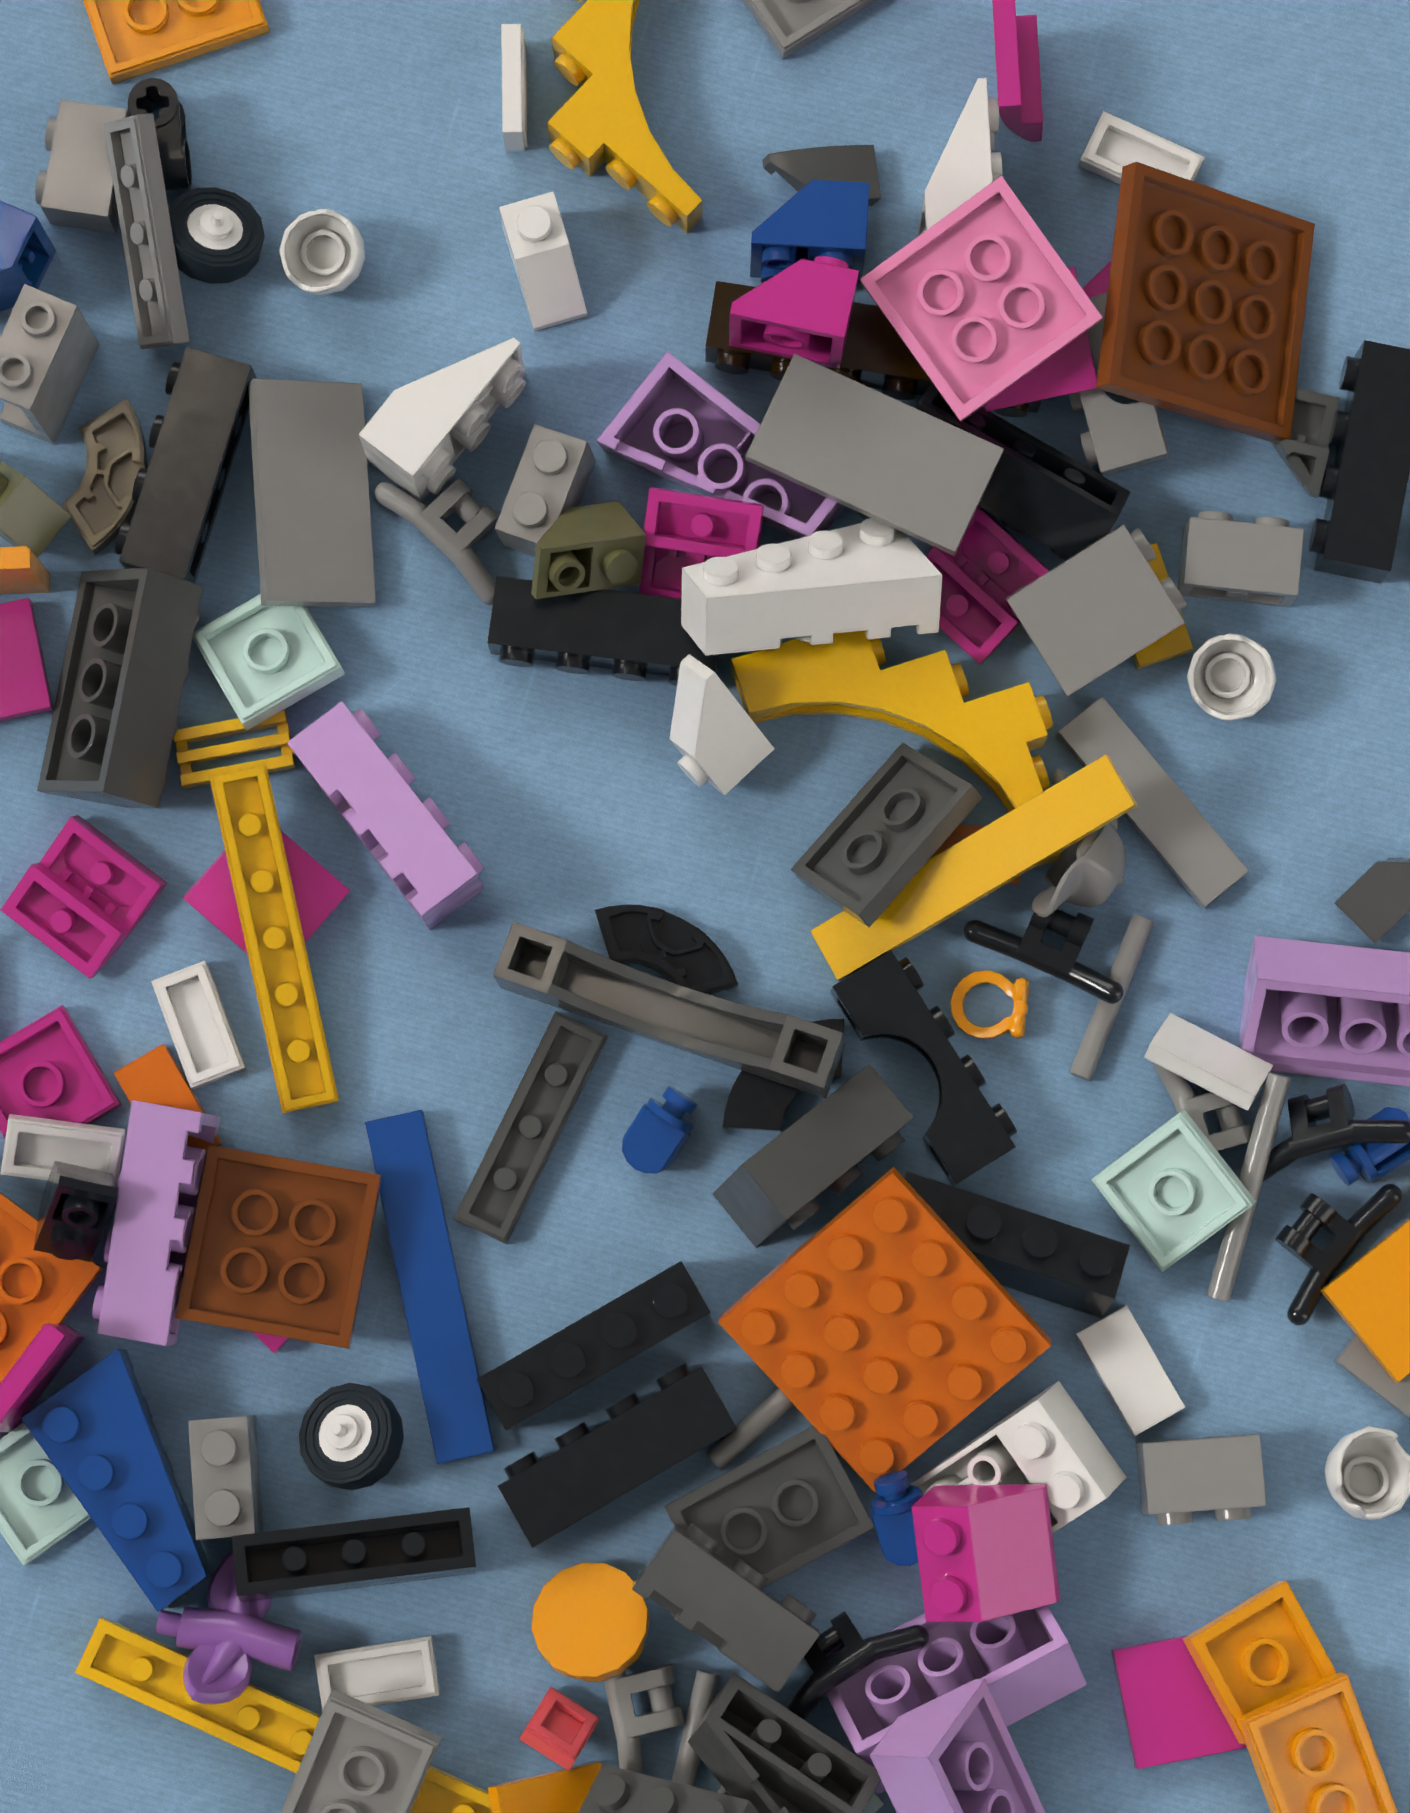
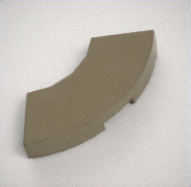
M127 398L79 428L87 447L86 472L78 489L62 504L65 511L71 515V520L94 555L107 547L118 536L122 523L124 521L129 522L133 516L137 501L132 500L134 482L140 468L147 469V452L143 431L137 415Z

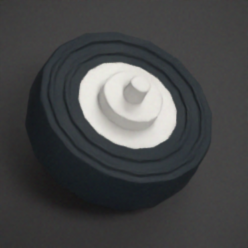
M216 187L196 188L181 194L170 205L169 215L178 270L190 278L210 284L230 283L245 277L259 261L265 238L261 217L251 203L236 193Z
M355 1383L331 1387L317 1397L305 1413L299 1432L300 1453L309 1471L324 1483L347 1490H357L372 1486L385 1477L398 1460L404 1440L402 1418L393 1402L373 1387Z

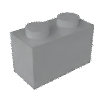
M60 99L57 118L50 117L46 127L45 148L47 151H51L47 171L41 170L39 172L35 189L36 203L41 205L50 224L112 234L117 233L119 216L104 123L129 117L127 109Z
M534 424L494 528L505 547L535 557L536 543L563 511L569 507L579 506L596 462L587 441Z
M1200 512L1198 517H1190L1183 529L1177 589L1182 596L1290 607L1298 596L1304 529L1289 527L1288 520L1277 517H1260L1255 519V523L1233 521V516L1226 512Z
M256 1416L188 1421L196 1540L227 1538L263 1532Z
M1258 1434L1136 1442L1142 1513L1147 1515L1157 1514L1158 1525L1193 1523L1192 1512L1215 1510L1216 1521L1252 1518L1251 1507L1266 1506L1261 1441Z

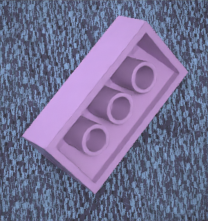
M1254 936L1244 984L1239 1048L1272 1064V1072L1410 1087V953Z
M1046 1605L984 1622H926L924 1613L891 1630L894 1631L912 1625H922L929 1633V1641L923 1648L876 1660L827 1692L826 1695L856 1755L875 1767L870 1754L898 1716L974 1679H985L1006 1727L1086 1686L1087 1683L1068 1640ZM882 1781L875 1790L877 1795L886 1791Z
M974 1679L898 1716L870 1754L871 1760L897 1813H1046L985 1679Z

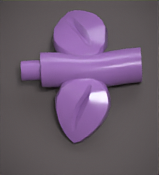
M233 1550L222 1560L210 1580L206 1594L209 1609L186 1606L182 1614L161 1610L159 1613L156 1633L177 1637V1647L193 1650L185 1662L183 1679L186 1691L191 1699L196 1702L220 1704L230 1702L239 1697L249 1685L253 1668L250 1659L288 1671H293L295 1667L302 1631L264 1619L269 1611L272 1599L247 1602L239 1600L236 1589Z

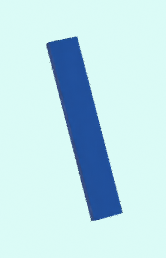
M422 1110L367 1121L365 1125L375 1172L383 1176L380 1196L436 1462L440 1464L494 1452L495 1448L483 1391L477 1381L479 1372L424 1113Z

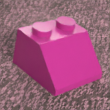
M818 256L814 261L800 259L732 302L729 322V346L792 359L795 353L819 365L840 369L854 307L859 271L848 269L849 265L845 261L834 257Z
M1046 1484L934 1486L912 1506L926 1622H984L1057 1603L1060 1600Z

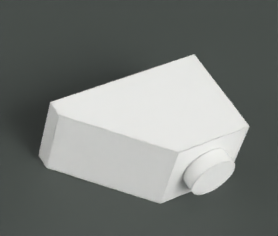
M554 191L499 207L503 231L534 332L588 316L570 244Z
M688 654L680 663L669 739L683 755L677 762L678 766L698 787L708 782L723 795H726L775 748L717 674Z

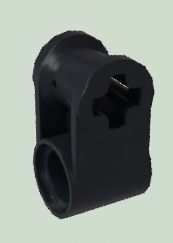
M158 78L141 80L129 93L128 115L150 114L154 111V103L163 102L165 107L160 109L159 118L154 119L165 190L191 189V159L183 106L178 100L176 91L166 81Z

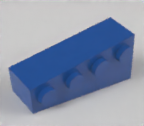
M117 1348L21 1419L156 1611L159 1612L207 1579L213 1572L201 1541L196 1540L194 1523L180 1493L167 1453L161 1444L145 1396H143L134 1374V1368L126 1349Z

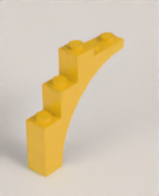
M587 0L552 37L553 54L556 59L553 62L554 66L571 84L578 86L582 82L583 85L547 122L549 141L551 142L549 148L554 156L567 168L574 170L578 166L590 177L606 161L608 163L605 166L607 172L621 187L630 190L634 186L649 199L647 207L658 220L668 227L676 223L682 230L688 233L702 219V199L668 162L649 130L635 91L631 51L633 25L640 0Z
M865 630L833 633V643L811 645L810 642L792 639L781 643L780 648L758 650L731 659V671L743 708L754 723L791 715L838 714L883 722L920 736L961 761L994 792L1007 812L1012 811L1042 793L1044 789L1050 788L1048 774L1041 756L1031 757L1030 751L1044 747L1048 736L1046 729L1053 727V721L1044 696L1035 697L1030 682L964 702L962 697L970 694L964 671L960 663L950 664L946 649L880 670L879 665L886 663L880 638L867 639ZM1063 851L1039 864L1037 867L1058 861Z

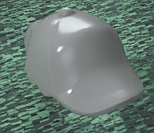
M1060 768L1055 769L1052 774L1053 785L1070 775ZM1119 818L1063 850L1060 859L1055 861L1045 874V880L1049 885L1033 900L1032 910L1038 916L1047 917L1051 915L1064 902L1090 908L1099 906L1106 902L1116 887L1123 885L1125 881L1126 851L1116 831Z

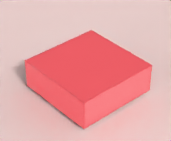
M550 1687L519 1740L569 1771L599 1722L600 1717Z

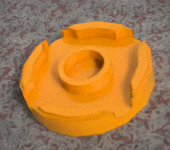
M582 1562L561 1570L543 1586L533 1606L531 1629L540 1654L557 1673L568 1678L570 1676L574 1679H583L584 1682H601L622 1674L639 1658L645 1646L644 1641L649 1629L650 1614L645 1599L632 1590L634 1581L626 1572L606 1563Z

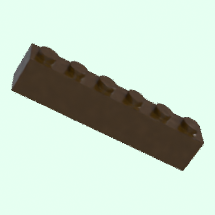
M716 281L705 346V362L715 363L716 369L730 374H746L749 369L769 371L772 378L781 381L790 364V358L729 346V322L732 302L756 287ZM854 302L840 369L828 366L823 367L867 387L882 389L883 394L894 399L913 400L916 394L924 395L932 381L880 308L875 305ZM1042 400L996 409L994 412L1007 417H1025L1027 412L1038 413Z

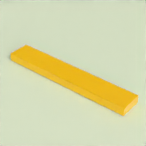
M1105 754L929 859L870 927H867L847 912L842 911L810 930L836 979L842 981L890 950H896L1136 808L1138 805L1110 756Z
M266 762L209 774L210 784L282 1114L339 1101Z

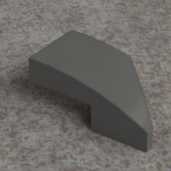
M844 145L797 149L771 153L762 159L763 168L772 175L776 171L798 192L811 180L869 183L868 206H873L881 199L874 145Z
M1296 388L1291 439H1284L1283 441L1272 440L1271 443L1308 496L1318 498L1330 451L1328 447L1333 419L1338 409L1340 397Z
M1388 858L1386 861L1378 860L1335 902L1375 944L1410 911L1409 859Z

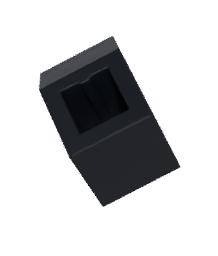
M55 1161L42 1194L33 1250L50 1253L64 1260L79 1259L91 1262L117 1199L118 1186L113 1174Z

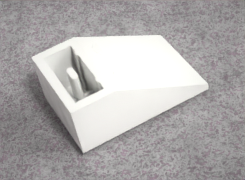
M987 78L977 79L924 191L918 224V236L1002 175L1001 152H991L994 151V132L999 130L997 97L988 98Z
M515 338L509 339L395 389L358 434L368 463L421 503L430 492L434 495L442 492L456 472V468L452 466L465 448L470 452L474 451L490 431L491 424L487 422L500 405L504 408L510 407L523 391L526 381L522 378L526 373L521 343Z
M1057 1381L912 1482L910 1486L919 1487L923 1495H925L934 1486L1046 1484L1052 1533L1107 1499L1127 1477L1062 1384Z

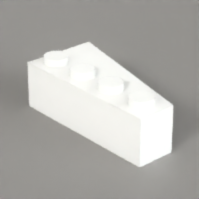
M869 518L862 523L830 531H817L807 537L779 544H765L755 550L727 557H713L706 562L683 567L681 625L705 656L780 648L781 639L795 638L800 641L810 642L811 645L833 643V633L865 630L867 639L891 637V628L916 625L918 634L939 632L942 574L905 533L873 518Z

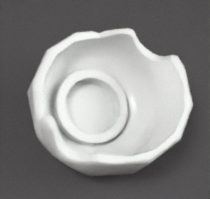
M317 209L316 211H309L299 215L285 229L279 249L287 278L303 291L316 295H327L344 291L359 277L365 261L364 240L358 228L350 219L330 209Z
M1231 633L1208 639L1193 654L1186 677L1192 699L1207 714L1224 721H1234L1254 716L1270 701L1276 683L1274 663L1267 650L1243 635Z
M1371 1426L1365 1427L1342 1437L1327 1456L1324 1472L1329 1492L1337 1504L1354 1518L1381 1520L1401 1510L1410 1496V1455L1405 1452L1397 1441L1398 1434L1392 1430Z

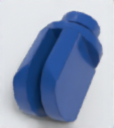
M668 1086L662 1095L666 1099L664 1104L650 1098L647 1104L642 1106L623 1137L622 1152L624 1157L635 1170L640 1172L657 1174L667 1169L686 1143L694 1127L683 1116L685 1113L692 1114L697 1103L671 1086Z
M1391 1107L1384 1108L1367 1119L1406 1120L1410 1122L1406 1112ZM1410 1142L1354 1143L1343 1146L1345 1154L1338 1151L1329 1157L1334 1170L1347 1186L1359 1180L1357 1173H1360L1368 1182H1372L1377 1178H1382L1410 1159Z
M906 1471L883 1474L874 1480L878 1496L871 1501L872 1511L870 1512L881 1551L887 1561L898 1566L917 1564L918 1555L912 1506L924 1495L919 1487L910 1486V1480Z

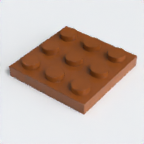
M208 1145L175 1318L350 1349L383 1176Z

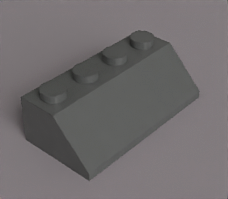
M151 568L82 571L37 791L126 808H159L161 795L167 784L166 770L172 739L178 728L177 714L183 684L189 673L188 659L194 629L200 618L199 603L203 586Z

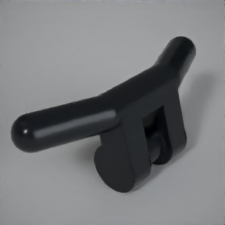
M1056 909L1051 915L1040 917L1034 912L1023 937L979 920H971L964 926V936L968 941L1014 958L1059 978L1107 1003L1115 1004L1124 995V990L1120 983L1076 961L1094 922V918L1078 912L1075 917ZM1046 929L1067 938L1061 951L1041 942Z
M1346 1084L1327 1088L1326 1095L1309 1099L1306 1094L1288 1099V1110L1292 1136L1271 1149L1263 1182L1299 1158L1354 1143L1410 1142V1122L1406 1120H1353L1355 1116L1354 1104ZM1330 1118V1122L1316 1126V1121Z
M1386 1184L1381 1187L1348 1221L1323 1199L1310 1193L1300 1206L1303 1213L1292 1227L1285 1225L1275 1240L1310 1268L1287 1311V1317L1292 1324L1300 1326L1309 1321L1323 1295L1320 1290L1330 1283L1364 1237L1400 1203L1402 1191L1397 1185ZM1321 1227L1334 1236L1323 1252L1310 1242Z
M842 1612L830 1620L833 1626L819 1635L804 1656L813 1673L806 1679L785 1707L805 1720L827 1692L874 1661L923 1648L929 1641L927 1629L922 1625H912L863 1640L846 1612Z

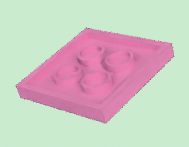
M1002 175L860 279L862 285L960 422L1103 319Z

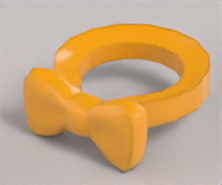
M989 970L976 971L967 975L954 988L950 1001L951 1013L957 1026L969 1036L982 1040L998 1038L1009 1032L1016 1039L1023 1038L1026 1030L1030 983L1022 977L1016 979L1015 983H1013L1002 974ZM990 983L997 985L1006 995L1013 998L1014 1008L1012 1015L991 1027H979L972 1024L964 1013V1000L971 988L979 984Z

